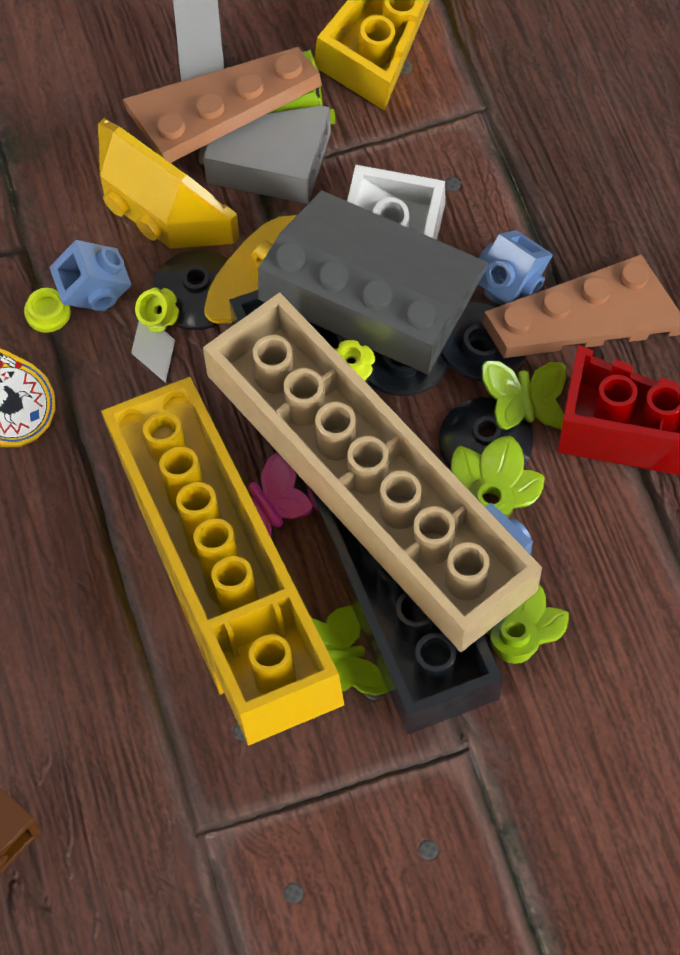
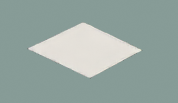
M139 321L131 353L166 383L175 339L165 331L160 333L152 332L148 329V326L143 325Z

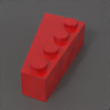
M578 344L558 453L680 475L679 383L663 377L660 378L659 382L633 372V365L615 359L613 364L594 357V350Z

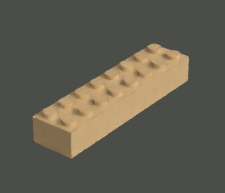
M280 292L203 347L207 376L460 652L464 651L538 591L542 571L540 564Z

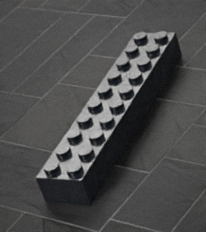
M258 290L229 299L232 326L265 303L258 299ZM309 322L335 349L338 348L342 341L349 340ZM349 358L347 360V363L353 364L356 362V360L353 358ZM297 474L301 489L312 504V515L406 734L414 733L499 700L503 677L484 636L482 635L464 651L460 652Z

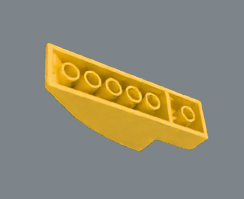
M191 377L102 410L103 419L182 610L219 694L225 693L248 746L344 706L339 673Z

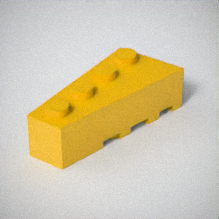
M347 0L317 37L314 56L317 68L385 111L430 0Z

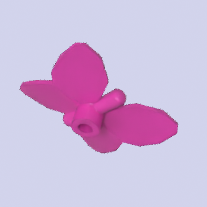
M275 452L267 459L261 473L263 491L257 482H252L248 485V490L254 497H251L270 537L272 525L277 528L282 527V517L294 520L307 516L313 511L312 504L307 495L295 488L296 472L278 452Z

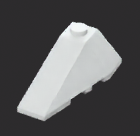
M356 165L347 201L437 240L445 207V181Z

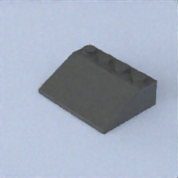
M321 190L280 232L259 266L258 299L267 302L280 292L308 322L346 339L356 340L362 346L366 345L373 351L429 375L488 268L489 262Z

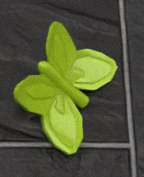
M485 361L483 363L482 380L488 393L497 400L494 414L496 423L501 429L508 430L518 425L523 417L529 423L533 422L536 417L544 425L559 430L562 429L564 413L556 401V398L562 393L566 381V366L562 362L546 363L534 371L531 381L529 379V372L526 370L519 371L517 378L515 372L500 361Z
M349 605L336 609L327 617L325 623L311 618L339 673L342 691H346L353 686L361 693L376 696L388 693L378 667L369 660L359 658L365 655V648L362 645L351 647L360 636V624L352 606Z

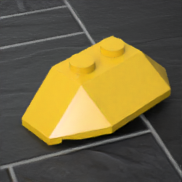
M105 118L98 123L100 178L104 192L103 200L114 214L120 217L123 215L127 216L136 223L138 229L148 239L152 241L158 239L170 249L234 244L240 238L236 212L228 206L221 204L205 188L120 126Z

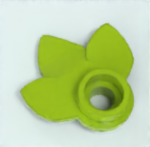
M504 436L494 440L484 449L482 455L463 446H458L453 453L451 472L484 507L489 503L485 502L482 496L484 494L496 495L499 498V502L493 505L507 518L514 508L532 505L542 492L544 475L531 470H523L524 456L522 448L511 436Z
M539 584L538 591L487 631L486 634L490 635V644L500 659L513 664L527 661L537 651L540 644L554 642L562 637L568 626L569 613L559 608H546V596Z

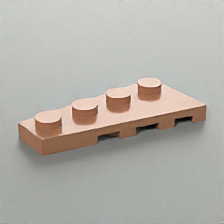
M295 47L124 98L123 101L126 111L156 153L172 163L322 86L318 70L300 48Z
M638 255L485 311L482 324L503 358L561 351L564 345L581 343L585 347L601 346L605 340L626 337L629 342L647 340L649 334L667 332L668 337L680 335V311L643 256Z

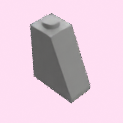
M173 0L181 81L225 69L218 0Z
M315 106L265 114L201 147L199 151V164L205 167L206 182L208 184L309 204L331 134L330 107Z

